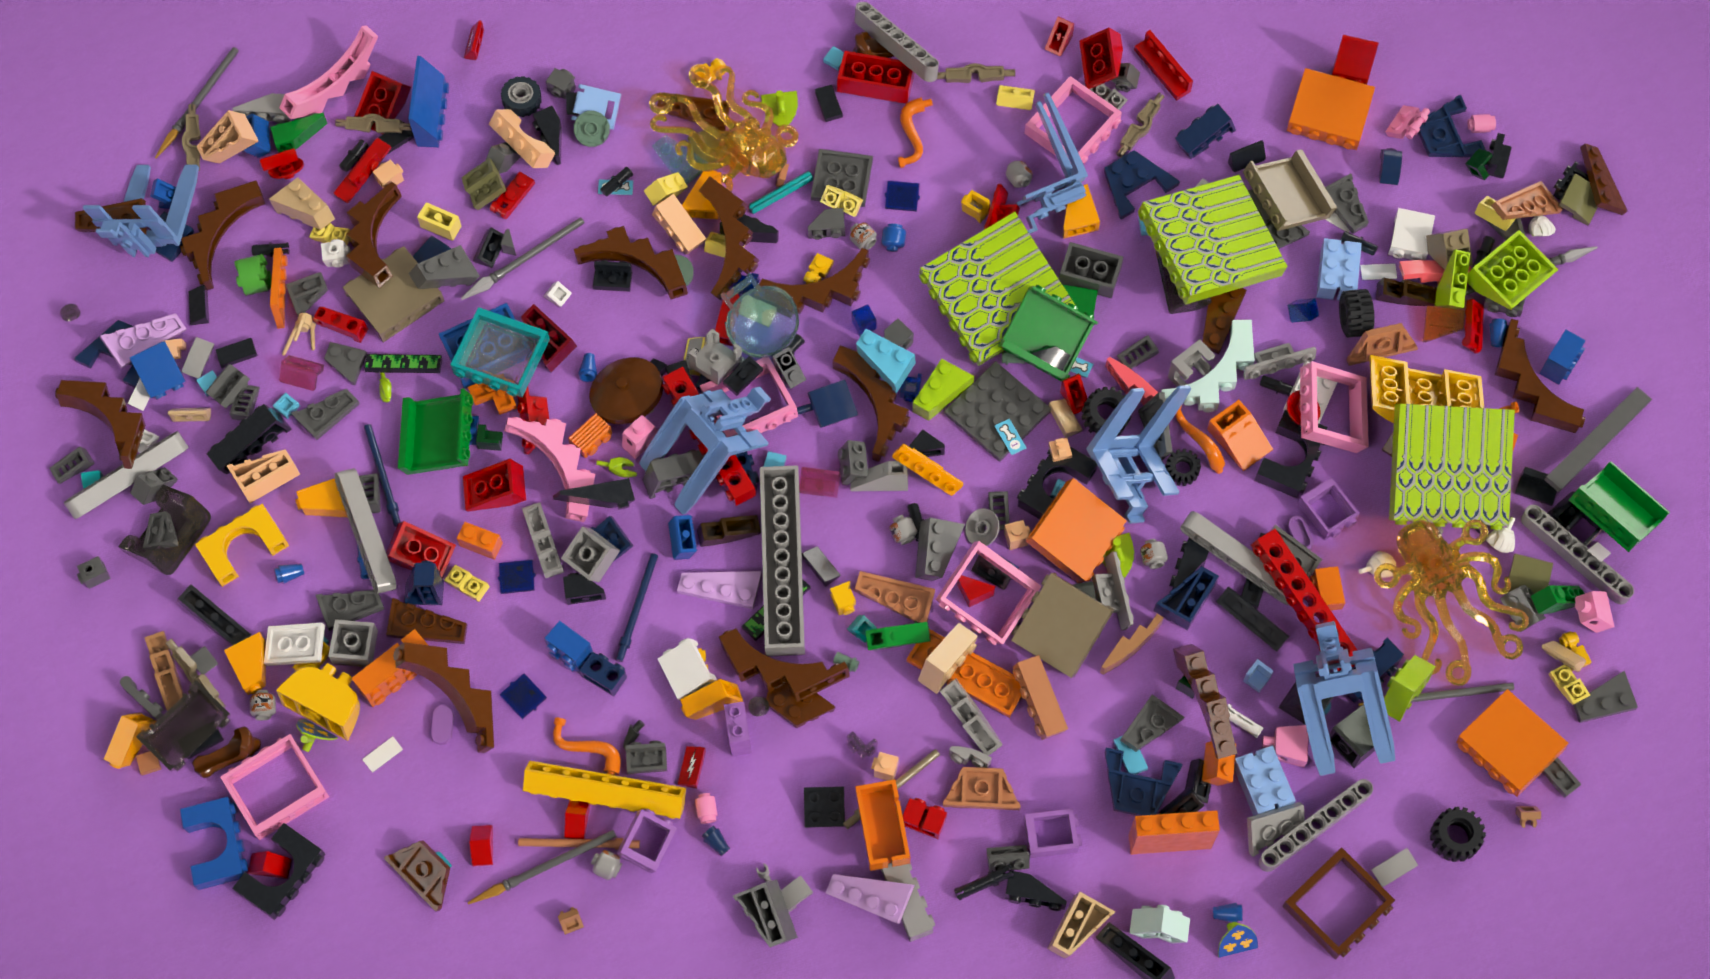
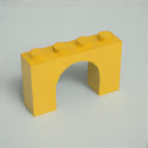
M263 504L252 507L246 514L237 516L231 523L219 527L213 534L202 537L195 544L222 587L239 577L227 557L228 546L237 536L242 534L257 535L263 540L272 556L289 546Z

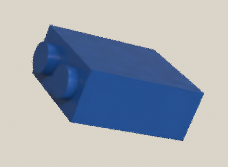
M165 341L129 357L150 398L155 396L157 400L167 395L165 391L171 388L175 391L184 387L183 382L186 380Z

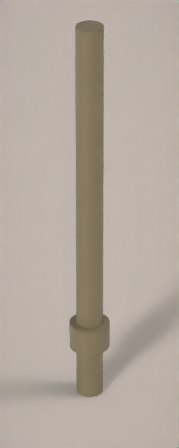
M934 749L896 780L897 790L940 756L939 752ZM859 809L855 810V814L843 823L846 829L852 827L859 820L861 821Z

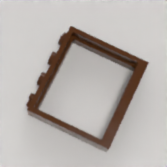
M1341 847L1284 902L1282 907L1336 960L1340 955L1345 957L1352 950L1349 946L1353 942L1358 944L1366 936L1363 932L1368 928L1372 930L1380 922L1378 918L1382 914L1386 917L1394 909L1391 905L1395 899ZM1342 861L1384 903L1338 947L1296 904Z

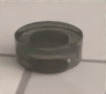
M76 304L65 305L60 310L64 321H73L81 313Z
M761 696L752 698L748 705L750 713L754 716L766 715L769 711L768 700Z

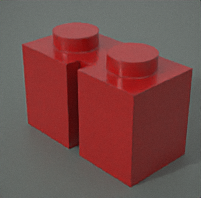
M909 798L903 813L904 826L939 839L947 819L945 809L937 805L929 807L924 800L919 798Z

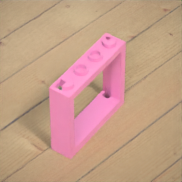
M1070 76L1051 96L1056 108L1074 92L1109 117L1078 152L1083 164H1085L1088 156L1098 150L1099 144L1109 138L1113 129L1118 128L1119 123L1122 121V112ZM1045 103L1043 107L1048 117H1050V112L1048 110L1047 104ZM1037 112L1026 123L1025 134L1056 156L1047 133L1040 129L1043 123Z
M769 356L756 361L763 367V371L756 378L770 373L788 406L743 425L746 432L758 430L760 433H763L767 430H773L785 422H791L792 419L798 417L797 407ZM713 381L700 385L701 394L709 390L711 392L720 389L724 392L729 391L723 385V381L719 385ZM722 415L715 416V421H717L719 417ZM728 429L722 431L726 438L738 435L735 430L730 431Z
M1313 361L1302 366L1299 374L1301 438L1354 453L1368 448L1367 377ZM1317 376L1349 386L1350 436L1318 428Z
M976 541L972 544L935 600L940 603L939 606L945 611L951 610L955 613L954 617L962 623L965 621L971 625L970 629L978 634L983 633L987 636L986 640L991 644H1004L1024 611L1032 602L1033 596L1042 586L983 543ZM975 553L1027 589L998 635L946 599Z
M291 734L284 738L280 737L276 743L262 748L257 755L244 759L242 764L228 769L229 772L220 777L259 840L279 829L283 823H289L329 798L328 793ZM292 748L316 786V789L257 825L233 784Z

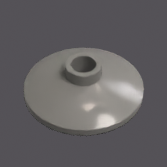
M981 508L969 516L965 527L968 540L972 544L980 541L985 546H988L996 539L999 533V520L993 511Z

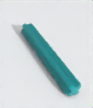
M807 171L750 203L749 210L752 214H755L813 181L812 174Z

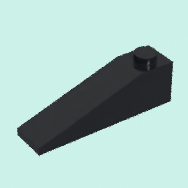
M629 478L561 490L553 495L554 500L605 508L618 507V510L630 507L629 504L635 501Z
M192 584L177 599L178 603L231 645H235L251 636L248 631Z
M1110 922L1096 936L1097 940L1141 978L1175 979L1170 966Z

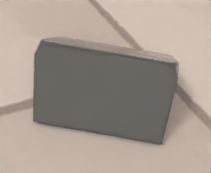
M506 229L501 241L503 253L516 256L510 230Z
M205 646L190 656L197 664V669L201 674H206L218 665V662Z

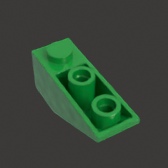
M324 112L272 126L271 131L278 153L293 148L295 150L327 125Z
M1549 585L1533 594L1531 599L1538 614H1550L1575 607V597L1585 593L1579 586Z
M928 622L865 631L868 650L872 651L931 641Z

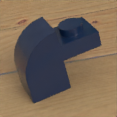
M1393 148L1381 149L1379 182L1382 184L1398 185L1402 166V151H1397Z

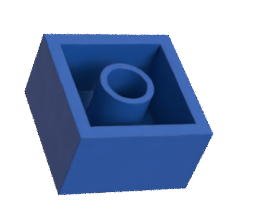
M1565 329L1539 374L1558 385L1562 379L1567 380L1586 349L1582 347L1586 340Z
M560 620L544 638L549 655L555 660L561 659L565 662L564 666L572 672L575 670L580 673V669L593 652L590 642Z

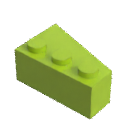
M941 359L915 398L912 412L929 421L946 408L951 401L957 399L960 394L974 383V376Z
M1414 655L1411 660L1407 659L1404 662L1402 668H1399L1395 676H1392L1387 683L1389 689L1384 701L1387 714L1399 722L1402 720L1406 709L1409 710L1412 706L1411 701L1419 696L1429 682L1436 666L1417 655Z

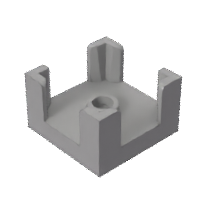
M711 329L706 334V345L697 354L695 348L688 352L689 367L719 385L742 361V347L734 343L732 351L720 343L719 333Z
M1199 339L1171 361L1168 378L1177 387L1188 385L1184 380H1187L1193 374L1191 368L1194 366L1205 376L1211 371L1212 367L1204 358L1208 361L1213 360L1215 354Z

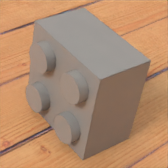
M582 526L561 559L588 580L600 582L620 550L593 529Z
M335 619L328 656L331 662L337 665L366 667L373 662L378 634L375 624Z

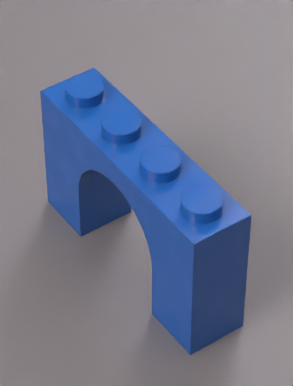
M228 797L180 809L183 828L188 833L216 827L223 829L227 835L226 848L218 858L190 866L194 886L198 890L239 880L245 871H248V864L242 856L245 848L243 841L239 840L238 833L241 832L239 821L235 819V814H237L235 802H232Z

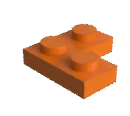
M504 374L495 376L506 381ZM483 383L468 387L475 406L493 399L499 415L517 408L513 396L507 394L506 391L494 390Z

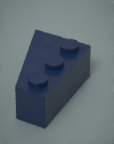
M1216 104L1215 106H1210L1203 116L1194 119L1187 129L1179 131L1175 139L1182 150L1192 159L1208 149L1211 142L1214 140L1219 142L1223 139L1222 135L1228 131L1233 133L1236 129L1229 115L1219 104Z
M431 561L415 563L405 584L404 603L412 605H443L444 582L435 563Z
M1201 566L1186 578L1182 584L1171 590L1162 600L1160 599L1155 604L1154 611L1188 631L1217 584L1219 575Z
M1388 637L1383 641L1382 646L1376 651L1373 650L1381 685L1384 683L1383 678L1387 675L1391 677L1399 669L1397 666L1404 656ZM1360 691L1346 694L1353 703H1356L1359 699L1363 701Z

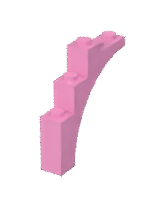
M367 25L361 26L356 38L339 61L309 85L286 93L279 108L290 119L322 113L329 98L344 95L349 81L365 79L371 65L368 59L378 36Z
M508 417L504 431L526 439L544 452L558 471L565 490L594 484V473L586 469L577 470L581 449L576 448L572 444H562L566 423H562L558 419H547L545 425H541V423L536 421L526 422L518 417ZM566 502L565 518L585 522L588 516L589 505Z

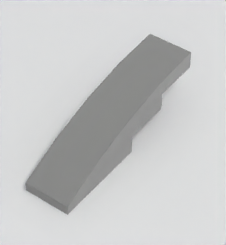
M541 503L522 508L545 579L564 573Z
M956 678L940 690L941 694L952 706V711L963 723V728L984 754L989 756L1003 745L980 709Z

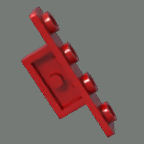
M376 138L334 191V195L348 204L391 150V146Z
M997 184L984 230L1014 212L1017 215L1019 214L1020 207L1017 204L1005 205L1008 191L1002 184Z
M527 387L523 397L518 396L517 410L520 413V418L526 422L536 421L541 423V425H545L547 419H549L547 397L529 396V388ZM522 438L524 453L529 455L536 446Z

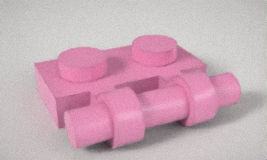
M1403 105L1385 131L1387 136L1403 139L1406 135L1408 139H1412L1420 131L1419 127L1422 123H1425L1428 119L1430 110L1424 108L1420 112L1417 107Z

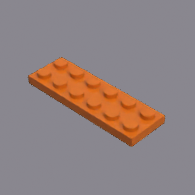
M929 629L931 641L915 644L906 659V662L921 670L926 658L945 638ZM968 653L964 663L960 667L958 666L954 674L946 682V684H949L956 678L970 697L1009 718L1022 698L1020 693L1021 686L1019 681L1015 680L1012 673L975 653L971 655Z

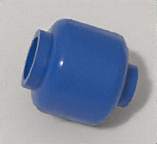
M891 223L883 228L881 244L887 247L888 251L897 252L898 249L905 246L906 230L900 224Z

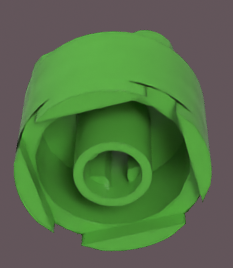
M262 254L235 261V267L239 276H236V281L239 287H243L246 296L265 292L271 288L270 270L267 271L265 265H268Z

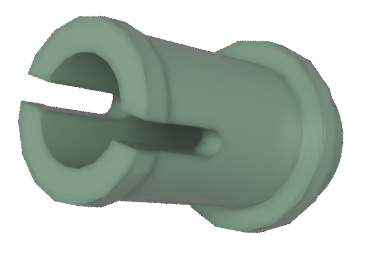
M1007 351L1002 352V363L1006 365L1008 363L1025 364V361Z
M837 652L833 663L840 664L845 661L849 672H856L859 666L857 658H851Z

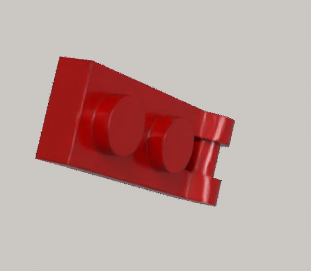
M519 171L507 186L506 191L491 204L490 211L499 213L500 217L507 219L534 186L535 180Z
M1470 299L1466 301L1465 337L1462 340V345L1470 348L1473 353L1477 354L1482 350L1484 306L1476 300Z

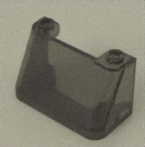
M162 485L156 494L155 501L161 508L159 512L166 511L171 515L178 546L165 549L158 546L154 550H145L143 545L147 531L146 528L140 538L128 535L118 547L123 552L165 575H171L176 571L208 526L211 515L192 495Z
M196 680L189 686L188 695L184 693L183 697L154 725L151 724L149 726L152 730H143L136 736L171 772L174 770L178 772L186 764L185 760L219 727L223 729L231 721L229 719L231 714Z

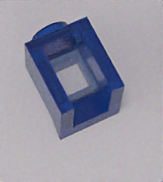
M918 373V378L907 376L901 385L900 398H903L906 402H914L920 392L922 374Z

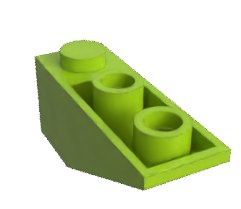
M1456 249L1453 251L1437 287L1436 307L1445 309L1464 308L1471 253Z

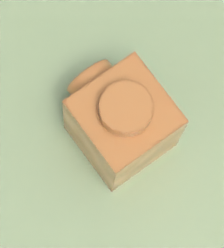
M391 159L380 164L373 171L375 180L382 188L386 187L390 182L398 185L404 181L402 168L398 163L394 164Z
M1024 520L1005 525L1004 535L1009 550L1028 546L1025 540L1031 531L1029 526H1025Z
M879 752L878 758L874 757L871 769H874V777L887 781L894 780L899 757Z

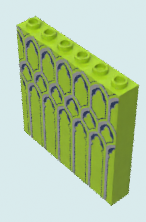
M1240 175L1144 201L1138 210V216L1143 221L1146 232L1151 237L1154 248L1159 252L1162 264L1167 268L1170 279L1175 284L1178 295L1185 305L1280 277L1288 267Z
M1016 212L932 260L919 270L918 276L920 281L928 286L930 289L928 291L929 295L933 300H937L940 305L938 308L941 314L947 316L950 328L953 332L956 331L958 333L960 344L963 347H967L970 352L968 353L969 358L973 363L976 362L978 366L1005 351L999 348L998 345L1030 286L1039 285L1046 289L1045 293L1061 297V302L1067 305L1068 303L1075 305Z
M1395 404L1389 520H1395L1397 525H1407V521H1414V525L1426 526V522H1433V526L1445 527V523H1452V527L1464 528V524H1471V528L1483 529V525H1490V529L1502 530V526H1509L1515 410Z

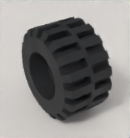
M1367 289L1343 291L1340 296V324L1347 338L1360 337L1365 331L1374 329V305Z
M1103 387L1102 390L1098 388L1094 393L1090 394L1082 408L1083 415L1081 416L1082 420H1085V428H1090L1088 430L1090 433L1095 432L1097 434L1106 422L1099 415L1097 406L1108 405L1115 410L1120 401L1126 396L1121 394L1123 391L1119 389L1117 392L1115 387H1111L1110 390H1108V387ZM1130 416L1129 419L1126 421V423L1124 424V426L1122 427V429L1120 430V432L1118 433V435H1119V434L1125 429V427L1128 425V423H1129V421L1131 420V417H1132V416Z
M1454 807L1453 810L1451 808L1446 809L1445 812L1438 816L1431 827L1430 841H1434L1432 846L1433 848L1437 847L1438 851L1436 853L1439 856L1441 853L1444 854V859L1446 860L1452 858V862H1457L1458 859H1460V862H1463L1467 858L1470 859L1484 843L1483 839L1486 837V832H1483L1485 829L1484 824L1480 825L1482 819L1480 817L1476 818L1474 811L1467 812L1468 808L1463 807L1462 810L1459 807ZM1457 825L1463 828L1467 833L1468 842L1464 844L1454 842L1448 835L1447 827Z

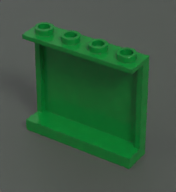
M1039 285L1030 286L998 347L1062 382L1070 377L1069 372L1093 326L1097 325L1098 322L1094 320L1093 315L1077 311V306L1061 302V297L1045 293V288ZM1046 345L1056 346L1068 353L1070 357L1063 371L1032 355L1030 351L1042 349Z
M462 388L459 395L414 401L410 397L403 398L398 469L410 475L468 466L470 458L469 444L471 440L470 427L472 423L471 411L473 405V397L469 392Z
M1611 461L1588 483L1581 485L1569 499L1570 502L1628 552L1660 525L1670 513Z

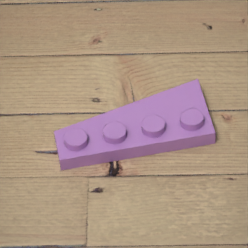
M175 313L145 324L141 323L128 329H121L111 334L101 335L100 339L120 368H123L132 363L129 357L159 344L163 340L173 339L185 332L186 327Z
M762 571L682 573L677 593L753 609Z
M833 874L826 894L900 924L915 885Z

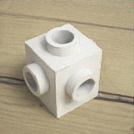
M334 239L328 243H321L322 260L327 267L333 266L338 268L349 264L346 255L351 252V249L343 240Z

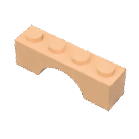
M511 109L495 110L489 125L532 168H548L555 152L545 142L536 140L524 133L519 126L522 120Z

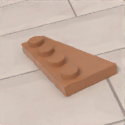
M1542 181L1497 200L1491 205L1502 220L1559 214L1563 210L1562 207L1558 206V201Z
M862 571L859 572L855 586V592L916 623L928 621L935 594V589Z

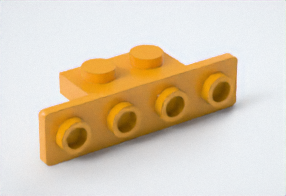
M902 444L892 454V458L950 496H953L963 487L962 481L943 470L942 466L914 448L911 449L907 445Z

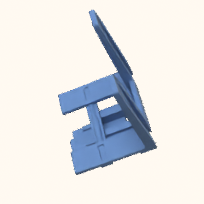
M1049 92L1045 93L1043 97L1063 146L1041 101L1037 102L1035 106L1065 179L1022 197L1023 200L1015 203L1021 206L1033 200L1041 202L1043 208L1036 210L1034 214L1026 217L1030 230H1027L1029 234L1038 230L1034 218L1038 217L1041 220L1049 216L1048 212L1053 210L1056 213L1066 209L1065 205L1086 196V190L1081 182L1088 177V174Z
M149 165L136 166L124 202L140 198L144 199L151 170ZM198 165L184 166L166 222L160 218L150 205H133L132 209L141 219H112L100 205H84L83 209L93 219L92 222L96 227L101 228L96 229V233L101 238H108L114 246L120 244L132 257L136 256L137 250L145 257H149L150 254H155L156 247H163L167 244L180 245L197 183L199 167ZM149 227L151 230H146V234H144L140 228Z
M1189 385L1178 386L1139 435L1117 436L1145 393L1143 388L1131 389L1086 448L1090 457L1097 463L1103 474L1102 478L1105 484L1109 485L1116 500L1125 499L1127 501L1129 509L1124 515L1130 524L1145 521L1143 513L1148 508L1141 489L1146 482L1155 481L1163 496L1178 495L1180 493L1154 448V444L1191 391ZM1140 455L1149 472L1140 473L1132 457Z
M761 387L752 388L747 397L731 400L722 389L712 392L710 390L705 391L703 394L691 397L689 395L681 397L645 450L639 462L640 466L646 472L650 461L655 458L663 459L686 426L694 432L707 447L708 452L681 490L674 504L683 515L687 514L700 499L730 456L769 444L758 430L746 432L742 425L747 416L758 413L765 403L770 402L771 398ZM722 415V416L719 417V419H718V420L716 421V423H715V422H714V420H715L714 417H715V416ZM733 428L738 433V435L726 438L722 431Z
M1335 622L1317 624L1315 627L1321 650L1319 655H1316L1317 664L1310 660L1293 664L1312 754L1319 774L1322 776L1335 773L1334 754L1321 700L1359 691L1362 693L1371 737L1379 762L1382 764L1395 761L1393 736L1372 648L1353 651V656L1349 657L1348 650H1343V647L1340 646ZM1351 665H1355L1356 669L1352 670ZM1319 671L1320 677H1316L1315 672Z

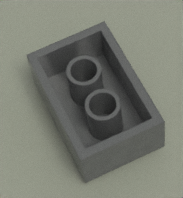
M1070 242L1060 271L1059 280L1063 285L1098 290L1097 295L1112 298L1124 257Z

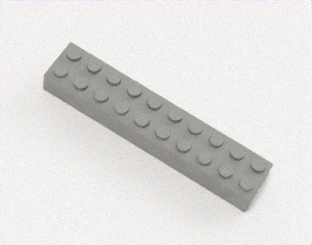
M798 466L760 467L766 656L805 655Z

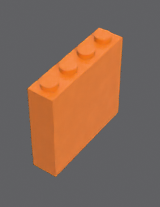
M1305 68L1286 131L1294 135L1309 137L1312 140L1324 141L1330 145L1335 144L1349 150H1357L1375 87Z
M1072 478L1065 482L1025 542L1079 584L1085 581L1088 582L1093 577V570L1103 562V555L1113 547L1112 544L1115 537H1118L1124 531L1125 527L1123 526L1127 520L1076 479Z
M1508 689L1458 736L1456 741L1461 751L1472 756L1473 761L1478 766H1483L1491 778L1502 783L1504 789L1516 797L1559 757L1569 744Z
M1218 811L1135 816L1129 832L1130 853L1133 855L1211 849L1220 831Z

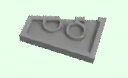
M1297 802L1248 817L1249 854L1254 857L1259 853L1258 850L1265 846H1271L1274 844L1275 839L1281 835L1285 836L1305 821L1304 805L1301 802Z

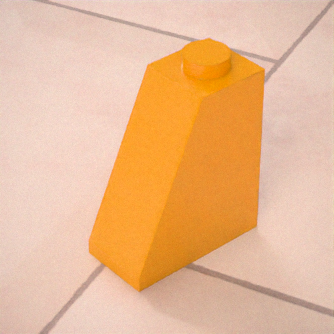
M714 170L703 171L682 204L691 218L719 219L717 211L710 201L699 192V189L709 176L722 185V172Z
M1088 184L1083 185L1086 190L1084 198L1067 204L1063 239L1099 230L1100 220Z
M335 478L296 491L298 496L295 499L299 510L302 509L305 515L347 517Z
M260 632L224 650L247 695L256 694V691L262 690L266 686V665L264 664L266 641Z
M719 679L680 699L683 714L687 718L697 720L724 710V704L743 702V698L737 684Z
M142 713L121 716L104 760L110 762L109 765L117 769L130 766L157 721Z

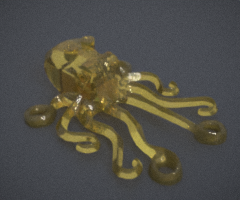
M696 64L690 68L688 77L695 87L711 92L715 111L727 125L729 131L718 130L705 121L691 98L681 94L665 92L655 93L650 98V109L652 112L659 114L650 120L651 128L660 133L687 134L694 139L697 146L705 154L717 159L716 162L698 163L694 159L692 144L686 140L677 142L675 145L676 153L681 156L683 152L680 150V147L686 146L687 161L694 169L710 171L729 165L730 171L727 174H718L713 179L717 182L725 183L726 188L731 192L733 190L732 179L739 172L747 176L769 178L781 171L787 163L784 147L796 145L799 135L797 130L791 125H782L777 129L775 137L771 135L770 129L774 119L772 109L766 103L748 100L747 97L749 95L759 98V94L756 91L748 90L742 95L743 103L765 111V121L760 128L759 121L734 100V71L729 66H722L716 71L715 77L717 80H722V72L729 73L726 92L727 103L734 112L745 118L742 121H734L724 110L723 98L719 89L710 82V70L703 64ZM698 71L703 72L705 77L701 78L695 73ZM663 100L666 105L658 107L655 105V102ZM682 102L688 106L696 123L719 140V145L716 148H711L706 144L703 137L691 128L658 126L656 122L658 120L666 122L667 117L664 114L671 111L674 103ZM790 133L792 138L784 140L781 134Z
M1476 519L1468 521L1462 528L1461 537L1448 544L1433 523L1426 520H1418L1404 526L1398 532L1396 540L1397 547L1407 565L1397 568L1390 563L1381 564L1374 572V580L1378 586L1390 589L1399 583L1402 575H1411L1412 579L1401 587L1394 599L1393 611L1399 621L1415 626L1414 633L1408 632L1407 628L1402 629L1405 637L1409 639L1418 638L1422 629L1420 622L1405 615L1402 610L1405 598L1411 591H1414L1416 609L1430 630V635L1421 657L1425 661H1428L1439 634L1437 621L1425 605L1427 597H1434L1440 619L1448 633L1457 642L1461 654V660H1455L1448 664L1445 669V676L1451 684L1463 686L1471 677V665L1469 663L1466 642L1454 626L1447 608V591L1454 594L1462 610L1467 615L1490 629L1498 651L1503 657L1510 660L1517 659L1523 653L1524 646L1521 639L1514 634L1502 635L1500 628L1490 616L1477 610L1470 604L1461 585L1463 579L1471 578L1475 582L1478 597L1487 608L1522 618L1520 625H1516L1514 622L1509 623L1511 630L1519 632L1526 629L1529 624V617L1523 610L1494 602L1488 595L1483 576L1470 565V561H1483L1491 564L1494 570L1491 587L1497 594L1504 595L1511 589V581L1508 577H1505V587H1498V581L1502 574V567L1498 558L1485 552L1459 553L1460 547L1465 544L1480 545L1486 540L1488 528L1485 523ZM1473 526L1478 527L1481 531L1476 539L1470 536V529ZM1384 570L1392 572L1393 578L1391 581L1385 582L1382 580L1381 573ZM1508 641H1513L1516 644V650L1513 653H1508L1505 650V644ZM1440 659L1435 660L1436 667L1433 674H1436L1441 669L1442 661ZM1461 667L1463 669L1462 678L1456 679L1452 676L1454 668Z

